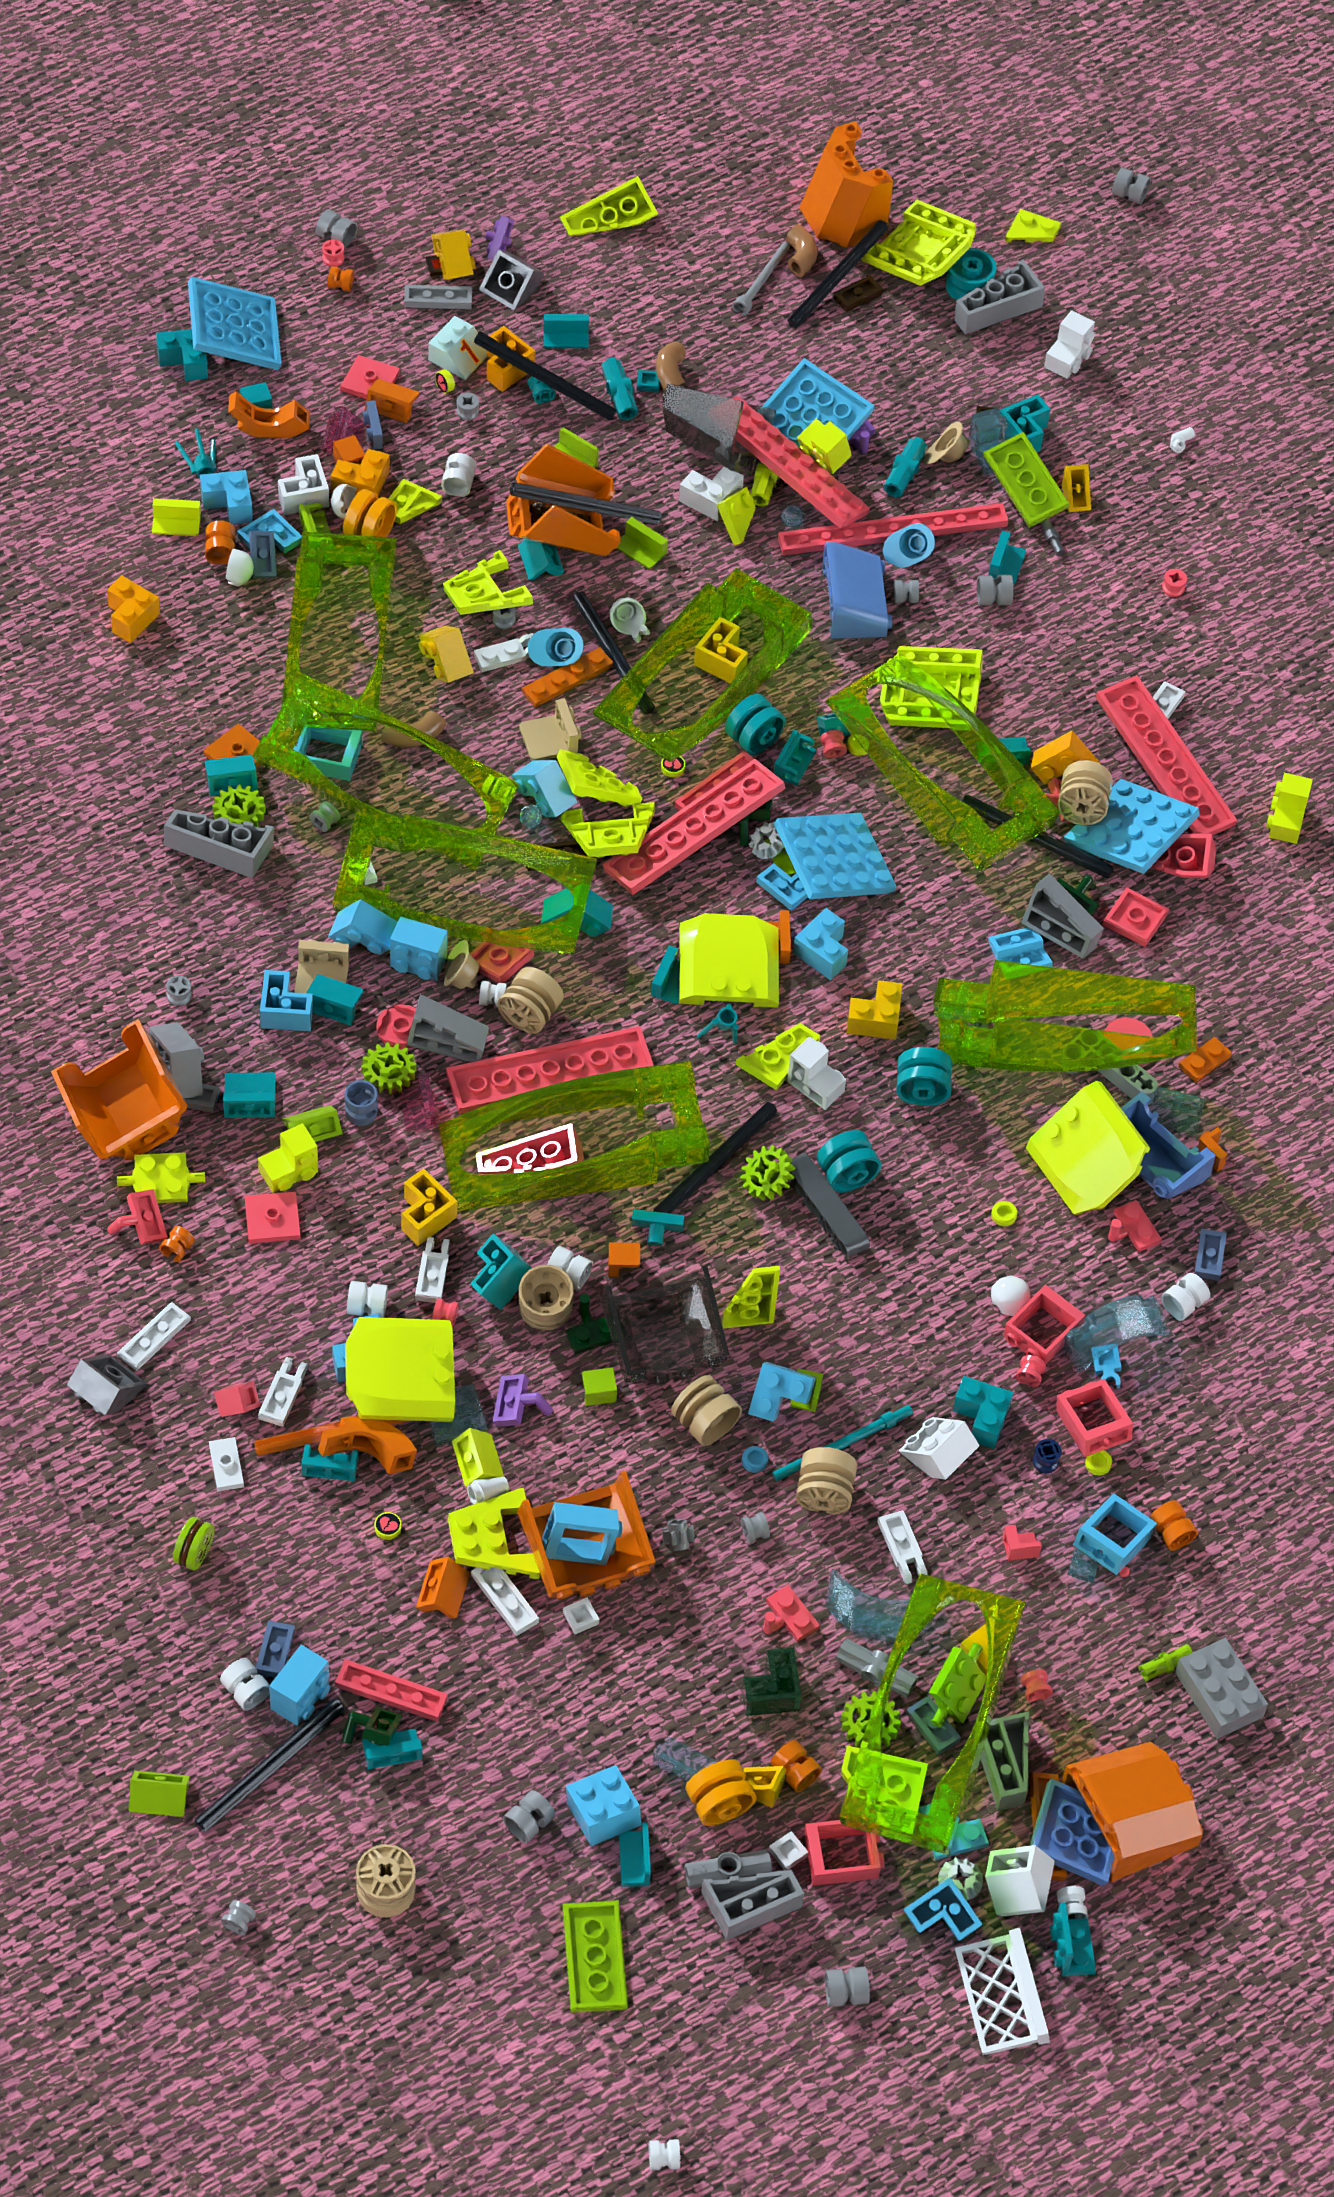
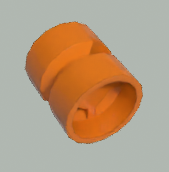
M214 521L207 525L205 558L208 562L212 564H228L231 552L235 549L236 528L233 524L226 521Z
M1172 1500L1161 1505L1150 1515V1519L1157 1523L1155 1528L1158 1533H1162V1539L1170 1551H1175L1190 1544L1199 1533L1190 1518H1186L1187 1513L1178 1500Z
M792 1740L775 1753L770 1764L772 1766H783L786 1769V1782L798 1793L815 1782L823 1769L812 1756L806 1757L807 1751L797 1740Z

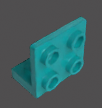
M225 1073V1089L223 1093L224 1118L275 1117V1073Z
M1060 1903L1057 1913L1053 1914L1054 1924L1050 1925L1051 1941L1057 1942V1950L1054 1951L1055 1967L1060 1968L1061 1977L1093 1975L1096 1973L1088 1918L1068 1920L1066 1903Z

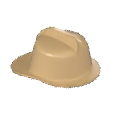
M954 422L947 427L940 438L928 449L922 462L925 465H930L940 459L947 463L959 460L970 445V440L962 432L963 424L961 422Z
M465 940L460 941L448 956L444 972V986L450 984L459 989H464L465 987L474 988L476 986L479 964L470 955L469 944Z

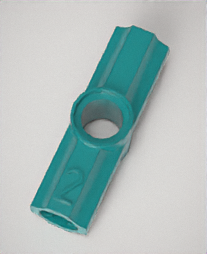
M615 357L607 358L602 363L601 369L606 380L607 394L610 393L611 396L609 400L613 401L619 419H633L638 415V409L633 397L631 379L629 377L626 378L620 360H617Z
M910 438L902 454H897L891 473L883 488L888 495L895 498L901 497L910 480H914L913 476L915 473H918L920 462L928 448V445L922 438Z

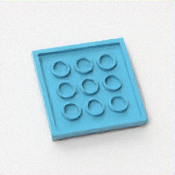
M191 276L188 281L193 349L279 370L282 364L275 298Z
M803 358L759 409L758 413L771 425L778 428L784 436L793 441L797 447H800L797 437L815 419H818L824 425L829 421L846 434L849 440L875 410V407L871 402Z
M1120 779L1111 789L1107 815L1100 822L1093 825L1083 826L1076 824L1064 836L1066 843L1080 850L1144 874L1199 817L1200 812L1198 807Z
M861 813L776 819L774 826L809 899L888 894L896 890L897 886Z

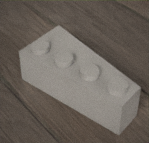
M1022 259L1013 269L1008 268L1003 271L1002 276L997 279H990L986 282V286L981 289L976 288L956 301L954 320L964 334H968L1043 307L1045 287Z
M174 810L164 825L163 846L250 878L254 877L273 847L274 826L265 825V828L254 827V823L244 821L243 824L231 823L228 818L208 819L204 814Z

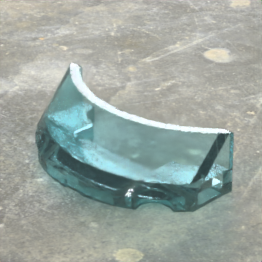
M1133 1295L1106 1304L1086 1316L1081 1326L1071 1329L1066 1334L1064 1350L1076 1370L1082 1372L1100 1356L1127 1341L1150 1335L1165 1337L1170 1333L1159 1301L1153 1296L1143 1299L1141 1295Z
M832 1569L825 1606L829 1613H832L842 1623V1626L859 1636L878 1639L879 1641H900L922 1631L925 1632L931 1627L938 1590L933 1589L924 1595L910 1599H883L856 1589L837 1570Z

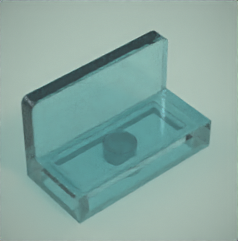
M1156 1086L1150 1111L1151 1113L1154 1111L1158 1113L1157 1121L1163 1127L1195 1135L1205 1098Z
M667 1737L664 1744H658L653 1752L652 1763L689 1781L700 1770L716 1763V1760L672 1737Z

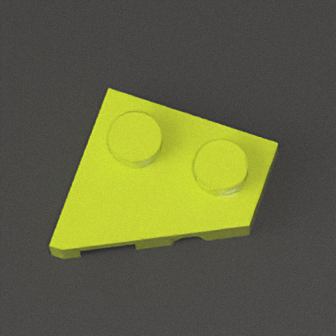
M1020 209L1005 236V242H1012V240L1053 242L1061 227V222Z
M405 479L400 482L388 498L397 504L394 522L402 524L442 503L441 495Z
M747 487L737 490L717 504L733 545L743 543L756 509L753 497Z

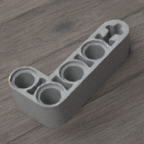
M1091 1029L1085 1030L1063 1049L1061 1068L1065 1072L1076 1074L1090 1064L1131 1099L1143 1091L1151 1098V1102L1148 1105L1152 1104L1155 1100L1158 1087L1156 1079L1099 1032Z

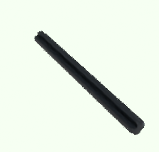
M879 220L787 320L791 327L798 328L888 231L887 222Z
M478 332L474 339L476 345L609 421L613 419L616 409L485 333Z
M513 482L510 486V495L514 497L625 519L633 517L640 522L656 525L660 523L662 518L661 512L517 482Z
M576 592L573 601L605 653L613 661L615 669L639 708L645 715L653 713L655 709L654 703L585 592Z
M967 794L962 799L961 806L1104 878H1109L1113 871L1112 865Z
M766 1102L653 1209V1212L671 1214L777 1114L776 1106Z
M333 1699L195 1818L196 1827L200 1831L206 1832L344 1712V1705L338 1699Z

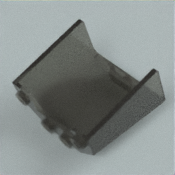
M667 384V388L662 395L666 432L727 469L753 476L756 471L758 458L735 440L744 402ZM748 404L771 425L774 424L776 410Z
M702 1266L697 1278L694 1280L613 1296L611 1285L605 1286L600 1301L624 1382L632 1384L654 1382L655 1385H662L670 1382V1378L680 1376V1380L693 1378L696 1376L695 1373L708 1368L720 1367L727 1361L730 1354L708 1266Z

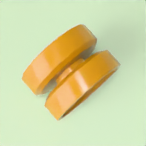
M362 489L353 498L347 510L343 524V533L351 539H361L363 544L369 547L378 548L393 527L397 513V504L386 497L379 498L377 493Z
M723 1760L711 1764L700 1770L687 1782L685 1790L692 1803L697 1805L695 1810L703 1825L716 1826L737 1818L749 1810L756 1802L757 1796L751 1784L745 1781L746 1774L738 1760Z

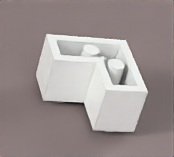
M1071 310L1060 324L1058 340L1046 353L1044 368L1067 379L1072 373L1076 374L1081 366V361L1083 359L1087 360L1091 355L1092 347L1090 346L1095 336V332H1093L1095 322Z
M318 454L295 458L296 476L278 480V497L283 514L299 513L300 504L321 503L323 508L329 507V488Z
M726 466L720 470L713 480L692 470L680 484L679 502L718 522L721 515L717 504L743 488L744 476Z
M809 1036L790 1054L787 1082L826 1110L845 1092L846 1078H844L840 1071L834 1070L827 1065L829 1050L826 1046Z

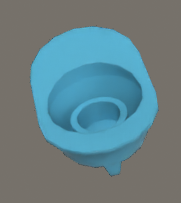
M920 523L911 524L888 536L884 542V558L888 563L900 568L916 564L931 555L935 545L934 534L929 527Z
M553 628L540 630L532 635L527 649L533 662L540 666H566L573 664L580 658L584 644L582 637L574 629Z

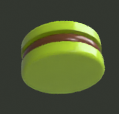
M191 1517L182 1528L173 1552L174 1563L180 1566L183 1565L193 1571L197 1570L211 1547L215 1532L214 1525L201 1521L197 1517Z

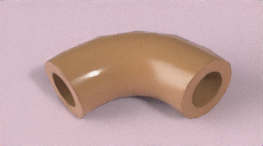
M796 224L790 229L786 237V242L796 251L795 255L788 260V267L791 272L802 278L815 265L818 247L814 237L803 226Z
M676 341L666 344L658 352L655 364L657 377L666 394L685 384L678 364L685 359L686 351L684 346Z
M433 711L426 712L421 720L413 724H402L389 720L382 731L381 741L401 748L419 747L433 741L446 727V721L440 714Z

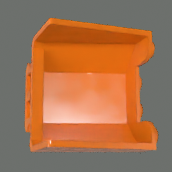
M856 121L835 127L824 148L799 208L817 239L829 240L845 248L855 246L879 220L887 222L888 225L893 180L886 170L875 168L863 171L854 157L856 141L860 139L862 133Z
M545 444L518 472L515 479L517 483L610 501L615 493L613 477L549 444ZM509 495L506 501L509 535L599 556H607L621 542L618 530L612 529L609 532L603 530L602 515L600 513L545 503L550 508L533 525L531 523V515L533 514L530 513V505L533 502L539 501ZM569 512L590 516L591 524Z
M139 1019L127 1025L121 1032L122 1041L127 1048L85 1074L77 1064L72 1062L64 1063L51 1071L76 1128L99 1159L117 1156L123 1157L124 1160H134V1155L145 1154L178 1133L179 1120L188 1106L150 1034Z
M626 1471L620 1472L615 1483L533 1508H531L528 1499L523 1500L517 1511L549 1598H558L560 1600L576 1594H580V1597H586L596 1593V1588L605 1586L606 1590L621 1586L620 1581L633 1576L638 1577L648 1574L656 1563ZM554 1502L618 1510V1519L623 1524L621 1537L616 1538L615 1553L610 1555L607 1565L547 1558L542 1543V1536ZM565 1528L562 1537L602 1542L605 1533Z
M1152 1742L1072 1763L1065 1767L1061 1783L1072 1788L1078 1787L1113 1851L1114 1861L1109 1876L1110 1882L1197 1847L1203 1836V1829L1198 1819L1191 1787L1188 1784H1184L1180 1777L1181 1772L1178 1764L1175 1761H1171L1168 1753Z

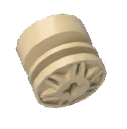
M1083 760L1070 764L1064 770L1057 805L1059 812L1066 820L1083 826L1093 825L1100 822L1107 815L1113 784L1112 776L1108 769L1098 762Z
M525 967L518 972L511 986L499 998L497 1006L500 1014L510 1025L528 1034H537L541 1032L545 1023L549 1021L551 1014L562 1003L564 994L558 982L550 975L534 967Z
M538 1265L530 1269L522 1277L519 1285L518 1303L519 1313L524 1322L532 1328L539 1330H554L563 1326L569 1320L573 1310V1283L568 1274L561 1268L552 1265ZM547 1300L550 1301V1303L547 1302L545 1305L541 1304V1302L545 1303Z
M705 1375L696 1379L680 1393L671 1408V1413L677 1420H680L684 1427H690L689 1432L702 1446H709L733 1428L742 1414V1407L729 1394H724V1389L717 1384V1381L711 1375Z
M817 1447L803 1453L800 1468L801 1477L798 1481L796 1493L798 1504L811 1511L818 1512L822 1510L829 1514H839L850 1509L854 1490L852 1485L854 1484L857 1470L855 1458L844 1451L829 1447Z
M382 1844L366 1851L358 1861L356 1892L359 1903L367 1912L378 1917L388 1918L401 1914L411 1905L416 1889V1869L413 1859L405 1850L396 1845Z

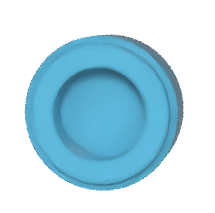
M749 1447L742 1455V1465L749 1472H762L768 1465V1453L761 1447Z

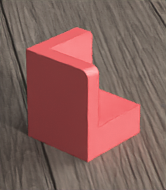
M254 1381L230 1385L214 1391L221 1417L245 1413L260 1407Z
M1016 1525L1005 1526L1002 1538L1008 1561L1040 1557L1041 1541H1036L1033 1532L1018 1534Z

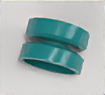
M969 248L947 270L945 284L949 295L958 300L974 289H981L986 286L987 281L996 277L997 267L995 260L984 250Z
M756 693L742 700L733 709L725 723V732L735 742H739L744 751L749 755L755 756L777 741L786 725V718L777 708L772 707L771 703L762 694Z
M917 1047L904 1051L898 1057L896 1093L898 1097L912 1105L937 1106L946 1102L951 1097L953 1061L951 1057L944 1051L932 1047Z
M860 1130L847 1131L833 1137L820 1148L816 1157L818 1164L826 1174L829 1184L835 1192L845 1193L868 1184L878 1175L882 1167V1162L874 1149H872L868 1137Z

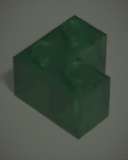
M794 1647L767 1650L765 1661L766 1675L743 1677L742 1698L745 1716L800 1711L802 1696Z

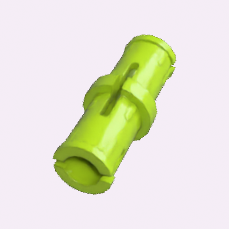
M1185 1644L1169 1653L1162 1652L1158 1658L1139 1665V1670H1143L1140 1674L1147 1682L1165 1672L1168 1674L1172 1673L1174 1668L1177 1667L1179 1659L1193 1653L1188 1644Z

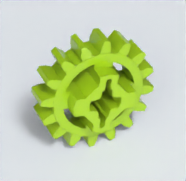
M238 784L237 789L228 786V792L221 790L220 797H215L214 804H212L214 820L222 817L228 818L231 823L243 824L244 821L254 823V827H259L258 821H264V814L266 813L264 797H259V791L251 792L250 786L242 789L241 784Z
M386 1042L384 1048L377 1044L376 1051L368 1050V1057L363 1056L361 1070L362 1074H364V1080L369 1081L375 1087H379V1093H382L384 1089H388V1093L392 1094L393 1089L402 1092V1085L409 1087L410 1080H415L416 1062H414L413 1054L408 1055L407 1047L400 1050L398 1043L394 1047H390L389 1042Z
M771 1145L770 1149L762 1146L760 1153L754 1150V1157L752 1159L746 1158V1161L749 1163L748 1166H742L741 1168L746 1173L740 1176V1179L745 1182L742 1185L743 1188L754 1198L758 1197L762 1201L765 1200L766 1196L773 1200L775 1193L780 1196L783 1195L781 1189L783 1187L789 1189L790 1186L787 1181L794 1179V1176L790 1174L791 1171L795 1170V1167L791 1164L793 1159L782 1148L778 1149L774 1145ZM756 1183L762 1184V1187L757 1186Z
M873 1691L871 1697H867V1694L862 1692L861 1699L852 1696L851 1704L845 1703V1712H842L841 1721H843L841 1729L842 1731H848L847 1740L853 1738L856 1740L855 1747L863 1743L865 1744V1750H869L870 1745H874L876 1750H880L882 1742L889 1746L891 1738L896 1739L897 1729H900L901 1721L898 1720L900 1711L894 1710V1701L886 1703L887 1695L884 1694L881 1698H877L876 1691ZM856 1713V1714H857L856 1717H857L858 1719L856 1720V1723L854 1724V1723H853V1715ZM886 1718H888L889 1725L887 1728H885L884 1723Z

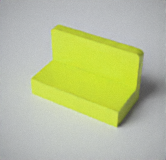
M153 498V534L199 535L201 519L200 501Z
M469 1428L452 1441L465 1487L472 1484L473 1480L504 1477L490 1433Z

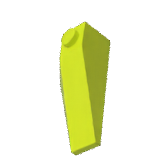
M637 176L560 216V219L569 236H576L640 225L657 216L658 212Z
M780 1266L754 1268L723 1311L722 1329L774 1323Z

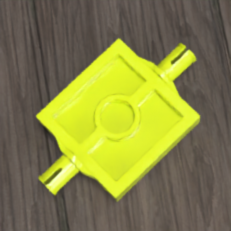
M186 1152L134 1155L135 1168L132 1176H117V1187L133 1186L135 1192L154 1189L157 1203L188 1202L190 1183H205V1172L189 1173Z

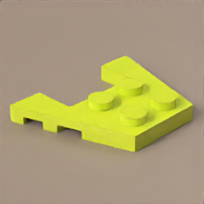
M501 550L493 553L494 558L486 562L483 559L478 562V567L470 572L465 570L443 583L445 593L460 615L534 604L533 597L525 585L501 593L491 578V574L509 568L508 560Z
M654 802L633 804L634 818L584 822L582 808L569 809L560 815L561 821L588 857L629 855L631 853H638L654 816L655 804Z
M519 1488L449 1513L448 1524L455 1562L457 1564L487 1570L493 1567L506 1570L507 1574L516 1575L518 1572L530 1575L529 1578L540 1579V1572L533 1553L509 1554L501 1516L518 1514L517 1511L522 1501L526 1500L524 1488Z

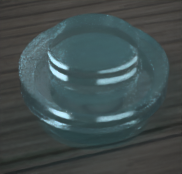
M791 505L782 512L781 520L788 527H798L804 522V513L800 507Z
M537 805L525 806L520 812V821L527 828H536L542 820V811Z

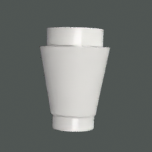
M505 1477L473 1480L472 1484L467 1486L468 1496L473 1505L509 1491V1485Z

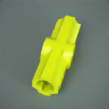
M762 462L757 464L754 484L750 493L754 504L761 507L769 504L773 489L777 487L776 482L780 478Z

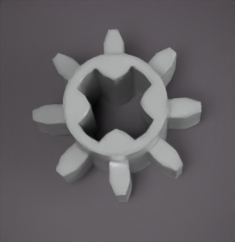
M685 1519L670 1520L667 1522V1528H662L663 1544H669L670 1550H686L690 1547L689 1542L695 1541L693 1525L688 1526Z

